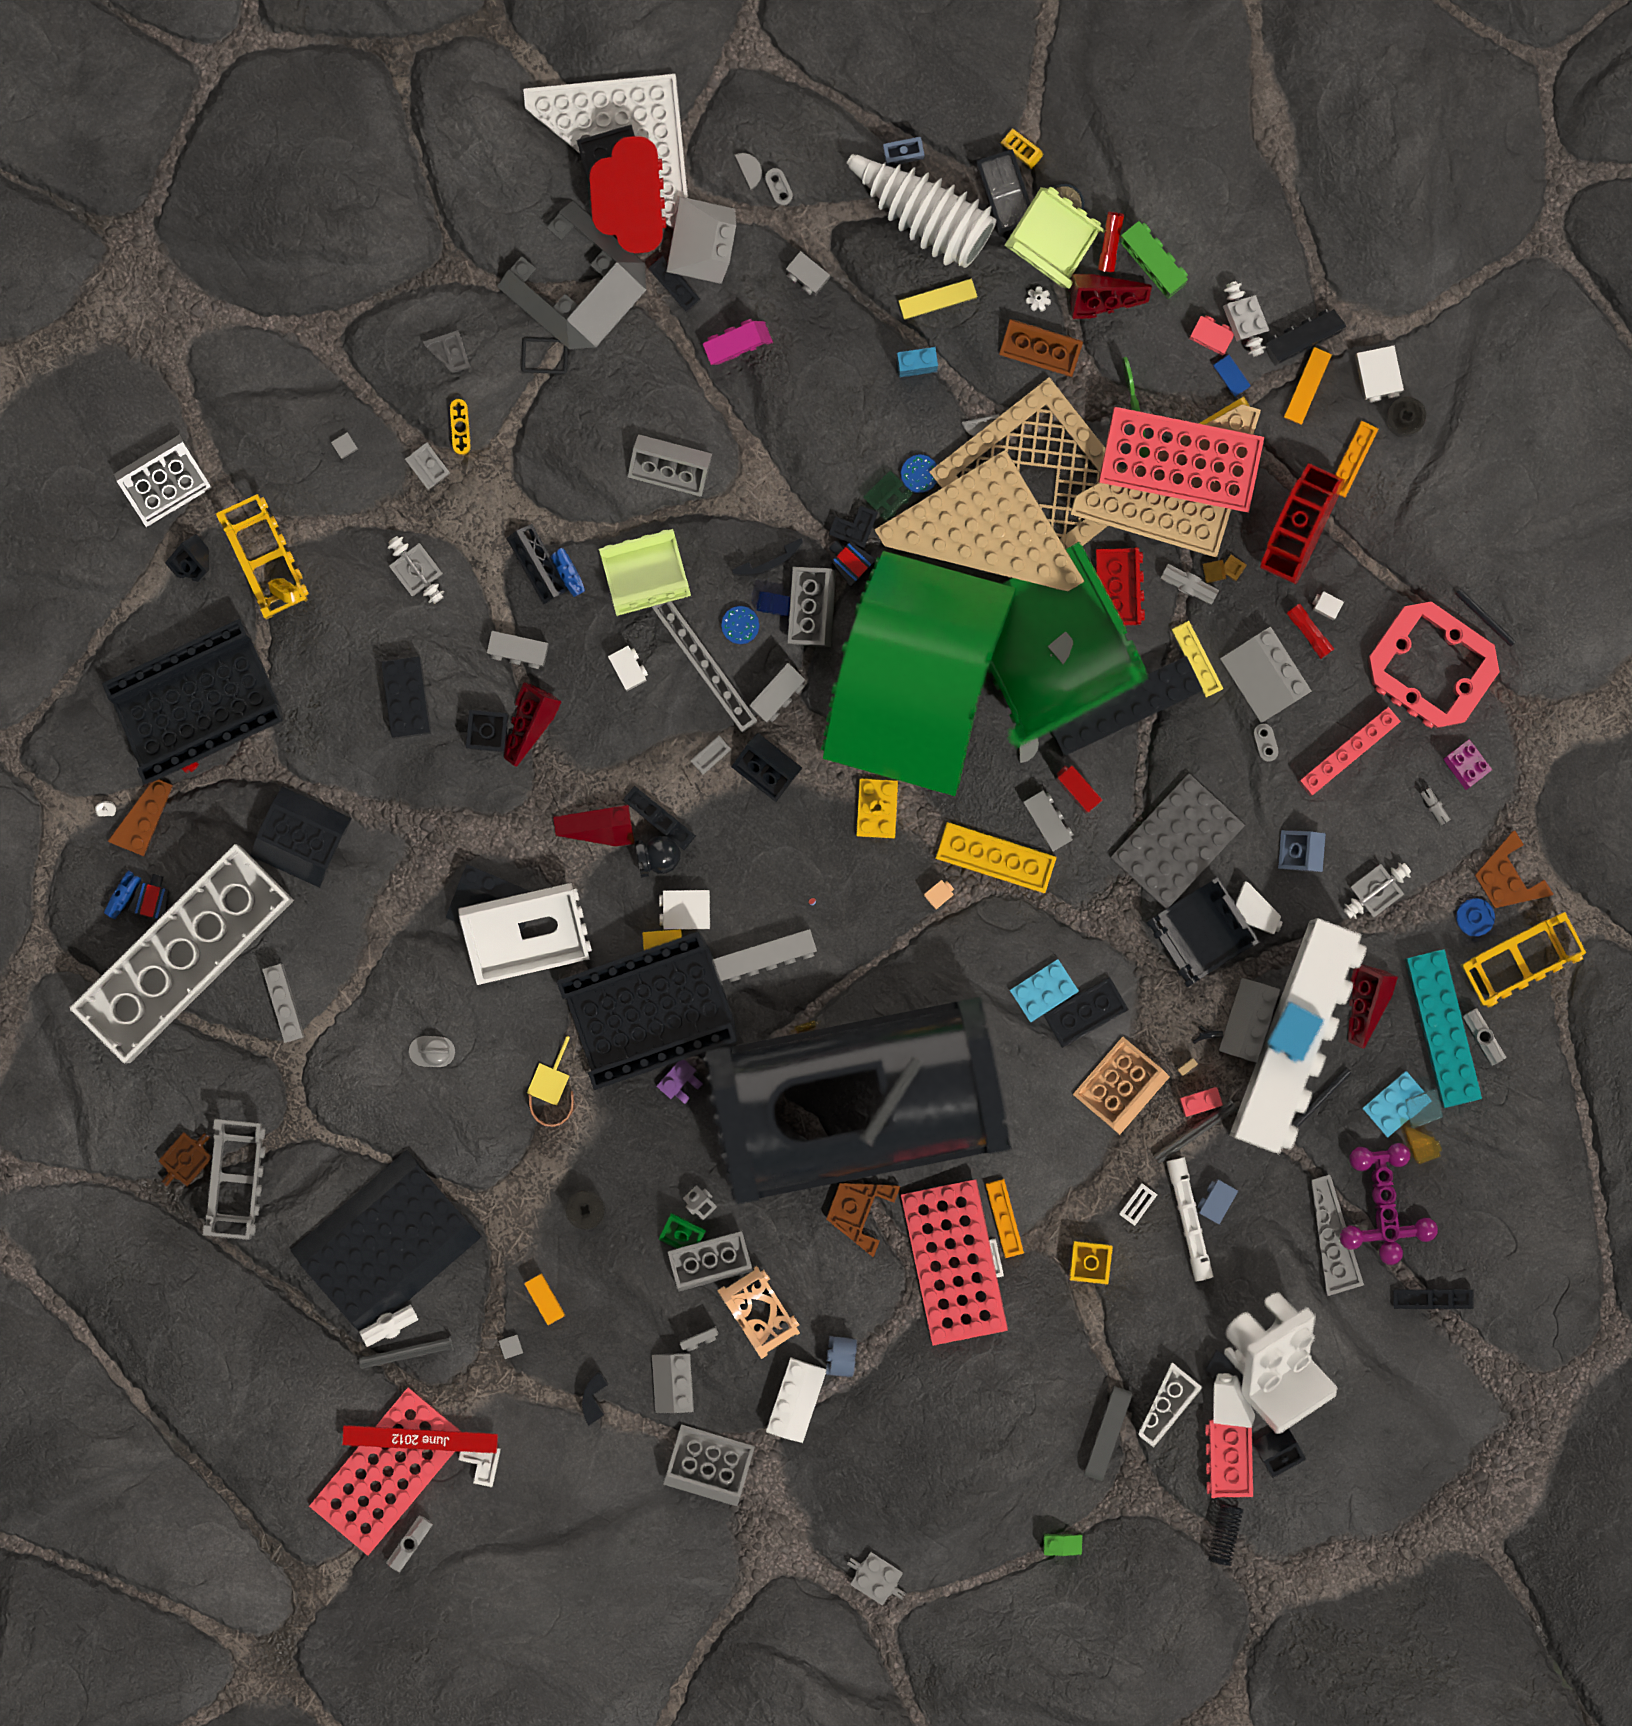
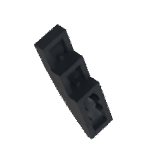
M635 785L623 799L627 805L660 832L675 841L681 849L685 850L696 837L694 833Z
M1394 1289V1309H1474V1289Z

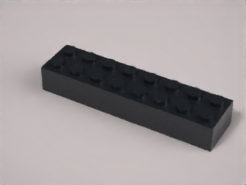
M1185 656L1149 673L1148 679L1051 730L1062 756L1065 757L1202 692L1203 689L1188 657Z

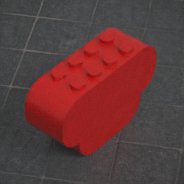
M642 136L625 137L619 140L612 150V157L597 161L590 172L592 219L595 227L604 234L617 235V240L621 247L631 253H646L657 248L662 240V228H666V216L662 217L661 209H665V199L660 196V190L664 189L663 178H659V170H663L662 158L658 159V152L654 143Z
M1308 463L1301 477L1294 485L1275 525L1260 569L1295 585L1297 584L1339 497L1345 481L1343 478Z

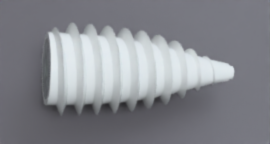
M852 154L847 161L849 168L862 180L864 185L871 189V197L877 196L880 199L879 209L889 208L888 220L893 221L899 218V230L903 231L910 228V240L921 237L922 249L932 245L933 257H937L942 253L945 254L944 265H949L955 261L959 266L968 267L979 254L994 229L996 219L990 216L991 206L982 211L978 209L979 199L972 204L966 201L967 191L961 196H957L954 194L955 185L947 190L941 188L942 178L935 183L928 182L929 172L920 178L915 176V167L910 172L900 171L901 164L896 168L886 166V162L880 164L860 155L855 156Z

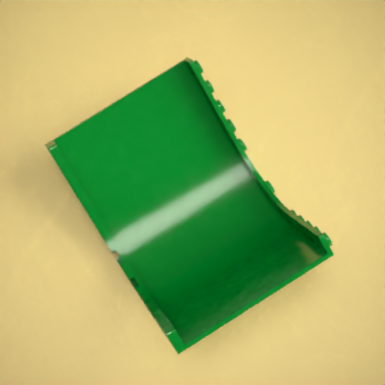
M1077 542L1066 549L1085 581L1072 590L1064 591L1016 578L1003 583V585L1014 587L1015 593L989 667L986 670L994 675L993 683L997 690L1001 689L1012 712L1009 716L1014 725L1016 724V727L1009 730L1010 734L1008 737L1011 743L1017 745V747L1033 741L1148 679L1145 666L1132 640L1128 641L1125 635L1127 629L1081 542ZM1064 632H1067L1073 640V645L1069 657L1062 664L1048 646Z
M883 551L881 557L876 558L875 569L871 570L869 580L866 582L865 592H862L860 598L861 604H857L855 610L857 617L849 642L845 641L842 652L845 653L838 683L835 682L832 689L835 697L832 696L829 708H832V711L828 713L826 722H829V725L826 726L824 736L827 738L824 739L821 750L824 751L823 759L956 796L977 709V700L981 694L986 669L989 667L1011 608L1015 588Z

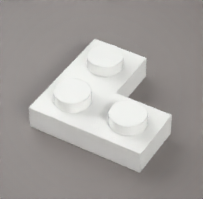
M497 1448V1454L460 1452V1461L477 1464L474 1483L493 1487L501 1449Z

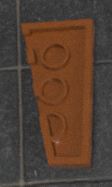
M161 780L150 783L108 842L144 856L173 785Z

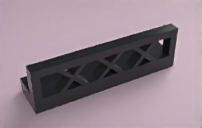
M532 524L515 531L506 538L543 605L569 591ZM529 531L532 541L527 539L524 532ZM535 548L540 550L541 557L536 555L534 552ZM544 565L550 568L551 574L545 571ZM553 583H558L562 590L557 592Z

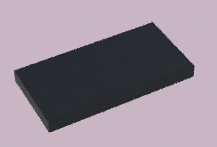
M1108 977L1043 1014L1063 1048L1129 1009L1112 979Z

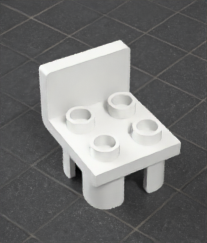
M1275 1293L1265 1299V1306L1276 1317L1273 1325L1267 1331H1264L1250 1314H1241L1230 1324L1226 1334L1238 1350L1234 1352L1229 1347L1225 1349L1224 1354L1243 1374L1242 1394L1246 1401L1276 1433H1282L1334 1398L1337 1386L1311 1359L1310 1347L1314 1340L1312 1333L1315 1315L1308 1308L1298 1313L1280 1293Z

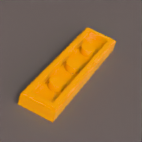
M1316 347L1313 348L1284 418L1302 425L1332 354Z
M1364 421L1360 422L1335 473L1336 476L1345 480L1339 494L1344 498L1378 431V428Z
M1001 1179L986 1183L1005 1258L1023 1254L1024 1251L1005 1180Z

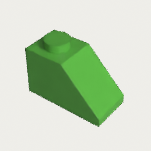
M1044 1534L1043 1554L1053 1556L1082 1554V1535Z

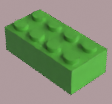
M1138 221L1121 235L1119 242L1163 295L1169 299L1186 285L1188 274L1182 267L1178 268L1174 263L1176 260L1169 252L1166 254L1162 249L1163 244L1157 237L1154 239L1151 236L1150 228L1145 223L1141 224Z

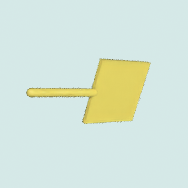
M569 1036L565 1038L553 1069L539 1063L527 1094H531L556 1106L558 1105L569 1075L557 1071V1067L570 1039Z

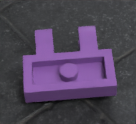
M681 1060L678 1061L657 1087L670 1099L676 1096L686 1104L690 1097L680 1090L683 1085L689 1081L696 1089H699L703 1083L693 1075L697 1070L687 1061Z

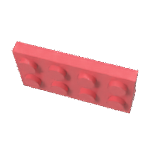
M1209 1420V1424H1205V1434L1209 1436V1444H1206V1455H1209V1463H1206V1474L1210 1475V1482L1206 1484L1207 1494H1210L1211 1498L1253 1497L1252 1428L1216 1424L1214 1420Z

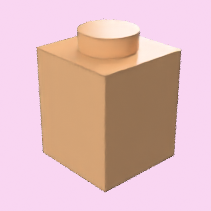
M941 880L926 892L924 896L936 910L954 895L952 893L954 889L948 881L944 883Z

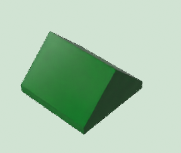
M671 1213L658 1240L679 1249L700 1243L706 1230Z

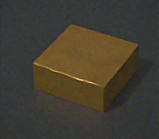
M1230 555L1224 564L1225 575L1236 581L1247 565L1233 555Z
M1223 560L1203 564L1206 583L1226 579Z

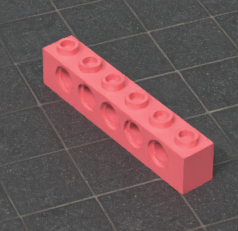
M1387 707L1298 782L1310 796L1314 795L1401 721Z

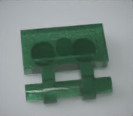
M890 470L863 498L875 511L882 506L885 511L881 514V517L886 521L890 516L893 517L897 513L896 510L902 504L905 505L909 501L908 498L913 493L909 489L902 493L899 489L904 484ZM895 494L897 499L889 505L886 501Z

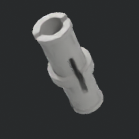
M1431 787L1426 789L1428 795L1425 790L1422 791L1420 795H1422L1429 806L1428 810L1433 812L1439 825L1445 824L1444 820L1446 823L1451 819L1441 806L1442 802L1438 801Z

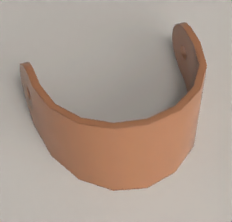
M571 1091V1110L567 1118H565L562 1122L555 1124L545 1123L539 1120V1118L534 1114L532 1107V1097L531 1094H529V1106L533 1117L536 1119V1121L544 1126L554 1127L561 1125L566 1120H568L571 1114L573 1113L574 1093L573 1091Z

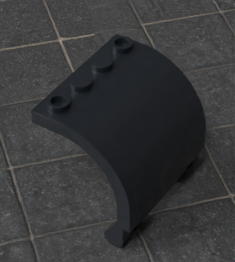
M1218 877L1146 922L1148 928L1151 927L1154 932L1153 936L1155 939L1158 938L1176 965L1177 973L1179 976H1182L1187 988L1219 966L1259 943L1255 933L1250 929L1245 917L1240 913L1234 900L1229 896Z

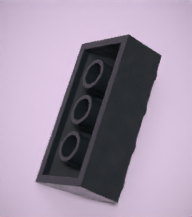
M1325 309L1318 313L1319 317L1313 320L1311 317L1301 322V326L1297 328L1292 326L1284 330V335L1278 337L1276 334L1268 338L1265 349L1274 366L1342 333L1347 326L1335 309L1331 311Z

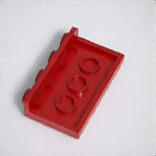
M1139 547L1096 549V572L1124 625H1141V621L1145 620V611L1141 609V601H1144V590H1140V582L1144 581L1143 571H1140V563H1143V552H1139Z

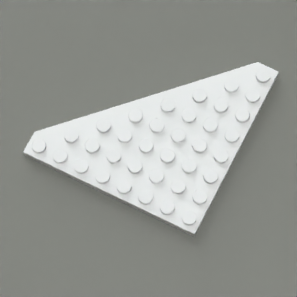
M675 74L523 89L525 109L579 153L576 140L631 124L635 136H642L651 140L657 148L658 159L662 158L663 170H659V178H663L664 189L660 190V196L665 199V209H661L662 217L666 216V224L674 228L679 197L688 198Z

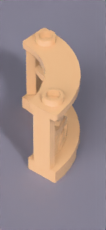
M756 1266L754 1271L728 1288H720L718 1292L762 1359L768 1355L767 1352L793 1335H798L800 1332L796 1328L799 1326L794 1316L789 1317L767 1281L770 1278L764 1270L760 1272ZM759 1279L761 1287L755 1288L753 1284L751 1287L752 1292H748L746 1287ZM765 1288H767L772 1297L762 1294ZM742 1289L744 1290V1293L736 1294L737 1292L741 1291ZM743 1299H747L748 1307L745 1310L740 1308V1304H745ZM751 1299L762 1300L770 1304V1316L767 1324L759 1319L746 1321L745 1317L749 1315L752 1308ZM777 1305L782 1311L783 1315L776 1316ZM785 1321L789 1329L777 1335L773 1331V1327L783 1329L779 1326V1323ZM761 1324L765 1327V1330L763 1331L760 1327L759 1331H755L754 1325ZM770 1334H772L775 1337L772 1340L765 1343L764 1345H762L767 1340Z

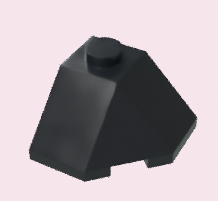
M195 534L182 542L166 560L165 564L176 577L182 579L185 577L192 578V581L199 582L209 571V548Z

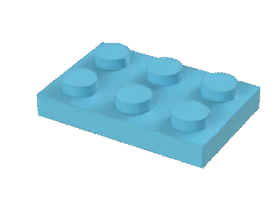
M1057 959L1012 988L1010 992L1031 1023L1079 992V990Z
M1405 1071L1362 1109L1388 1138L1427 1105L1431 1099L1410 1074Z

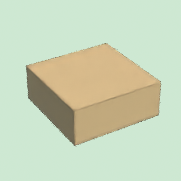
M1191 1058L1178 1068L1177 1071L1183 1076L1198 1064L1194 1058Z

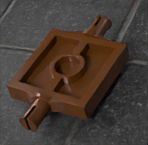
M185 1132L182 1133L159 1160L168 1172L165 1178L161 1180L165 1186H168L174 1178L180 1180L186 1186L190 1185L213 1158L203 1146L210 1136L204 1132L198 1140H195Z

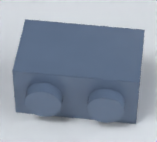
M921 137L883 144L886 166L924 159Z
M1216 1179L1215 1182L1211 1181L1207 1188L1209 1193L1206 1199L1202 1198L1197 1208H1199L1198 1213L1220 1224L1238 1191Z

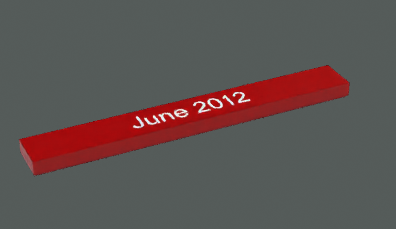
M344 1425L342 1445L497 1454L498 1434Z

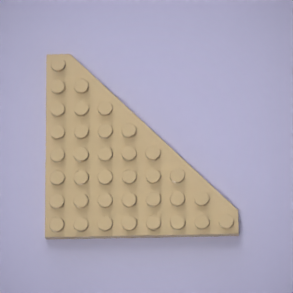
M1241 404L1205 425L1254 435L1261 410ZM1189 436L1181 437L1180 443L1182 446L1185 447L1190 444ZM1202 439L1199 442L1200 449H1208L1209 442L1206 439ZM1220 443L1218 445V452L1225 454L1228 447L1225 443ZM1242 446L1236 450L1237 456L1243 458L1246 455V449ZM1164 450L1160 451L1158 459L1161 462L1167 460V452ZM1180 454L1177 456L1176 461L1179 465L1186 463L1185 455ZM1198 458L1195 461L1196 468H1204V459ZM1216 462L1214 464L1215 472L1220 473L1223 471V463ZM1141 465L1137 466L1135 474L1138 477H1142L1145 474V468ZM1239 465L1233 468V475L1238 477L1242 474V468ZM1127 468L1119 471V473L1125 472ZM1161 469L1156 470L1154 478L1158 481L1163 479L1164 472ZM1176 473L1173 475L1172 480L1175 484H1180L1183 477L1180 473ZM1194 477L1191 480V485L1194 488L1200 487L1201 479ZM1216 480L1212 481L1210 489L1213 492L1219 490V482ZM1098 483L1075 496L1070 514L1217 557L1231 509ZM1232 484L1229 487L1230 495H1236L1237 485Z
M1006 450L875 529L883 545L886 547L1064 591H1070L1085 582Z

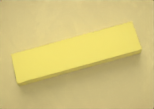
M972 279L899 300V305L905 320L975 299L977 294Z
M1187 621L1171 629L1184 656L1188 657L1205 697L1207 698L1222 690L1223 687L1190 622Z

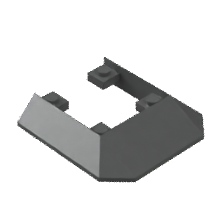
M572 201L559 212L547 229L562 241L575 228L602 251L590 266L603 278L578 306L564 294L552 308L525 284L536 271V268L522 256L507 271L497 286L569 350L596 348L646 292L645 263L635 254L623 249L613 235L600 232L595 227L592 217Z

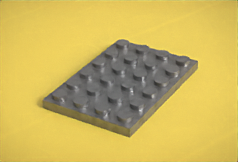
M1188 773L1110 858L1165 909H1168L1245 825Z

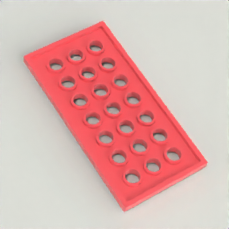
M1114 407L1099 483L1249 513L1264 437ZM1127 424L1134 426V433L1131 435H1127L1124 432V427ZM1145 428H1151L1153 431V436L1150 439H1146L1143 436ZM1166 431L1172 435V439L1168 443L1163 442L1161 438L1162 434ZM1187 435L1190 438V444L1184 447L1181 445L1180 439L1182 436ZM1202 439H1206L1209 442V447L1206 450H1201L1199 447V442ZM1123 443L1130 445L1131 449L1127 454H1123L1120 451V446ZM1220 443H1225L1228 447L1225 454L1218 452V445ZM1144 446L1149 449V455L1146 458H1142L1139 455L1140 448ZM1241 446L1246 449V455L1243 458L1238 457L1236 454V450ZM1162 450L1168 454V458L1164 462L1158 459V453ZM1180 454L1186 456L1187 460L1184 465H1179L1176 461L1177 456ZM1198 458H1202L1205 461V466L1202 469H1198L1195 466V461ZM1119 462H1124L1127 466L1126 471L1123 473H1119L1116 469ZM1216 462H1221L1224 465V469L1220 473L1214 470ZM1140 465L1145 468V474L1142 477H1138L1135 474L1136 467ZM1237 465L1242 468V474L1238 477L1232 473L1233 468ZM1161 469L1164 472V477L1158 481L1154 478V472ZM1176 473H1180L1183 477L1180 484H1175L1172 480L1173 475ZM1194 477L1201 479V485L1198 488H1194L1191 485V480ZM1216 480L1219 482L1220 488L1218 491L1213 492L1210 489V483ZM1232 484L1237 485L1239 489L1238 493L1234 496L1230 495L1228 491Z
M977 1179L901 1194L932 1345L1008 1331ZM962 1196L966 1199L965 1207H959L956 1204L958 1197ZM940 1200L947 1202L948 1208L946 1211L938 1209L937 1204ZM921 1204H926L929 1207L927 1215H922L919 1212ZM963 1215L970 1218L968 1226H963L960 1223V1218ZM944 1219L951 1221V1229L945 1230L942 1228L941 1223ZM925 1223H930L933 1226L932 1233L927 1234L923 1231ZM971 1234L974 1237L972 1245H967L964 1242L965 1235ZM948 1238H952L956 1242V1246L953 1249H949L945 1245ZM929 1242H934L937 1245L936 1252L931 1253L927 1250ZM970 1253L977 1254L978 1262L976 1264H971L968 1261ZM951 1257L959 1259L960 1264L957 1268H953L950 1265L949 1260ZM932 1261L940 1262L941 1269L936 1272L931 1269ZM974 1272L981 1273L982 1281L980 1283L972 1280ZM955 1276L963 1278L964 1283L962 1286L958 1287L954 1284L953 1279ZM936 1280L944 1281L945 1288L943 1290L935 1288ZM978 1291L986 1293L985 1301L980 1302L977 1300L976 1293ZM959 1295L967 1297L968 1302L966 1305L958 1303L957 1298ZM945 1298L948 1300L949 1307L947 1309L939 1307L940 1299ZM982 1310L990 1312L989 1320L981 1319L980 1312ZM966 1313L971 1316L972 1321L970 1324L962 1322L961 1317L963 1314ZM945 1317L952 1319L953 1325L951 1328L944 1327L943 1319Z
M409 1387L375 1426L393 1428L395 1424H401L404 1429H420V1424L427 1421L431 1425L430 1430L462 1432ZM413 1409L416 1412L415 1419H407L405 1416L406 1410ZM359 1446L309 1507L366 1555H369L455 1451L432 1450L433 1457L425 1459L422 1455L423 1449L390 1448L385 1450L382 1447ZM398 1451H403L406 1454L405 1461H397L395 1454ZM370 1454L378 1455L379 1462L377 1464H371L368 1461ZM412 1464L420 1465L421 1471L419 1474H413L410 1471ZM385 1466L393 1468L394 1473L392 1476L387 1477L383 1474ZM357 1469H364L367 1473L366 1478H357ZM405 1478L408 1481L409 1485L406 1489L399 1488V1479ZM373 1481L381 1483L380 1491L375 1492L371 1489ZM350 1483L354 1486L352 1494L344 1492L343 1487L345 1484ZM388 1493H393L396 1496L395 1503L389 1504L386 1502L385 1497ZM360 1496L368 1497L369 1504L367 1506H361L358 1503ZM332 1499H340L342 1502L341 1508H333L331 1505ZM376 1508H381L384 1512V1516L380 1519L373 1516V1510ZM350 1510L354 1511L357 1515L354 1521H349L346 1518V1513ZM363 1523L371 1525L370 1533L365 1534L361 1531Z

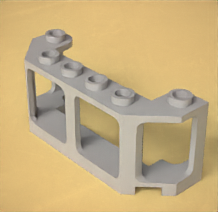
M214 1119L215 1140L208 1210L203 1235L249 1240L255 1235V1215H259L260 1204H257V1196H261L262 1185H259V1177L263 1176V1166L260 1165L261 1158L265 1157V1147L262 1146L263 1139L265 1138V1128H263V1123ZM224 1124L257 1127L256 1137L226 1134ZM225 1141L257 1144L254 1176L222 1172ZM222 1181L253 1184L249 1217L218 1213L219 1189ZM217 1221L247 1223L246 1235L215 1233L213 1231Z

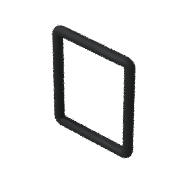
M524 338L522 340V372L565 374L567 372L568 348L565 345L563 370L525 369L526 341H560L554 338Z

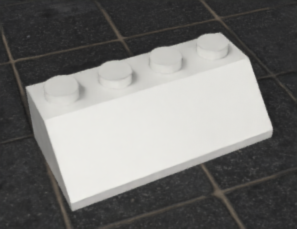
M790 1357L766 1429L767 1433L803 1443L826 1374L825 1368Z

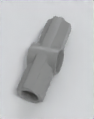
M1170 564L1167 565L1160 578L1177 587L1184 594L1191 597L1195 596L1212 605L1219 592L1217 588L1202 582V579L1189 572L1185 573Z
M1477 1008L1462 1016L1491 1066L1507 1058ZM1483 1031L1489 1035L1487 1042L1480 1040V1034Z
M419 1515L386 1563L394 1570L400 1572L433 1524L425 1517ZM412 1539L415 1543L414 1548H407L405 1540Z

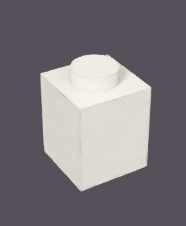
M1323 591L1321 595H1316L1312 604L1315 605L1314 611L1334 620L1344 602Z

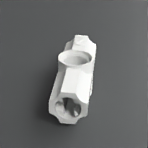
M409 1305L393 1314L385 1313L381 1315L376 1323L359 1331L368 1347L383 1338L391 1339L396 1337L400 1333V1329L414 1323L418 1318L412 1306Z

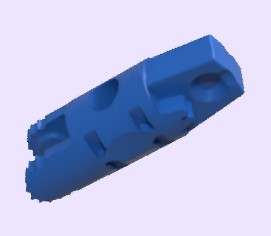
M564 548L558 549L551 556L553 563L573 597L580 595L585 591L582 580Z
M128 871L111 896L104 913L116 919L131 899L141 882V878L134 876L131 871Z

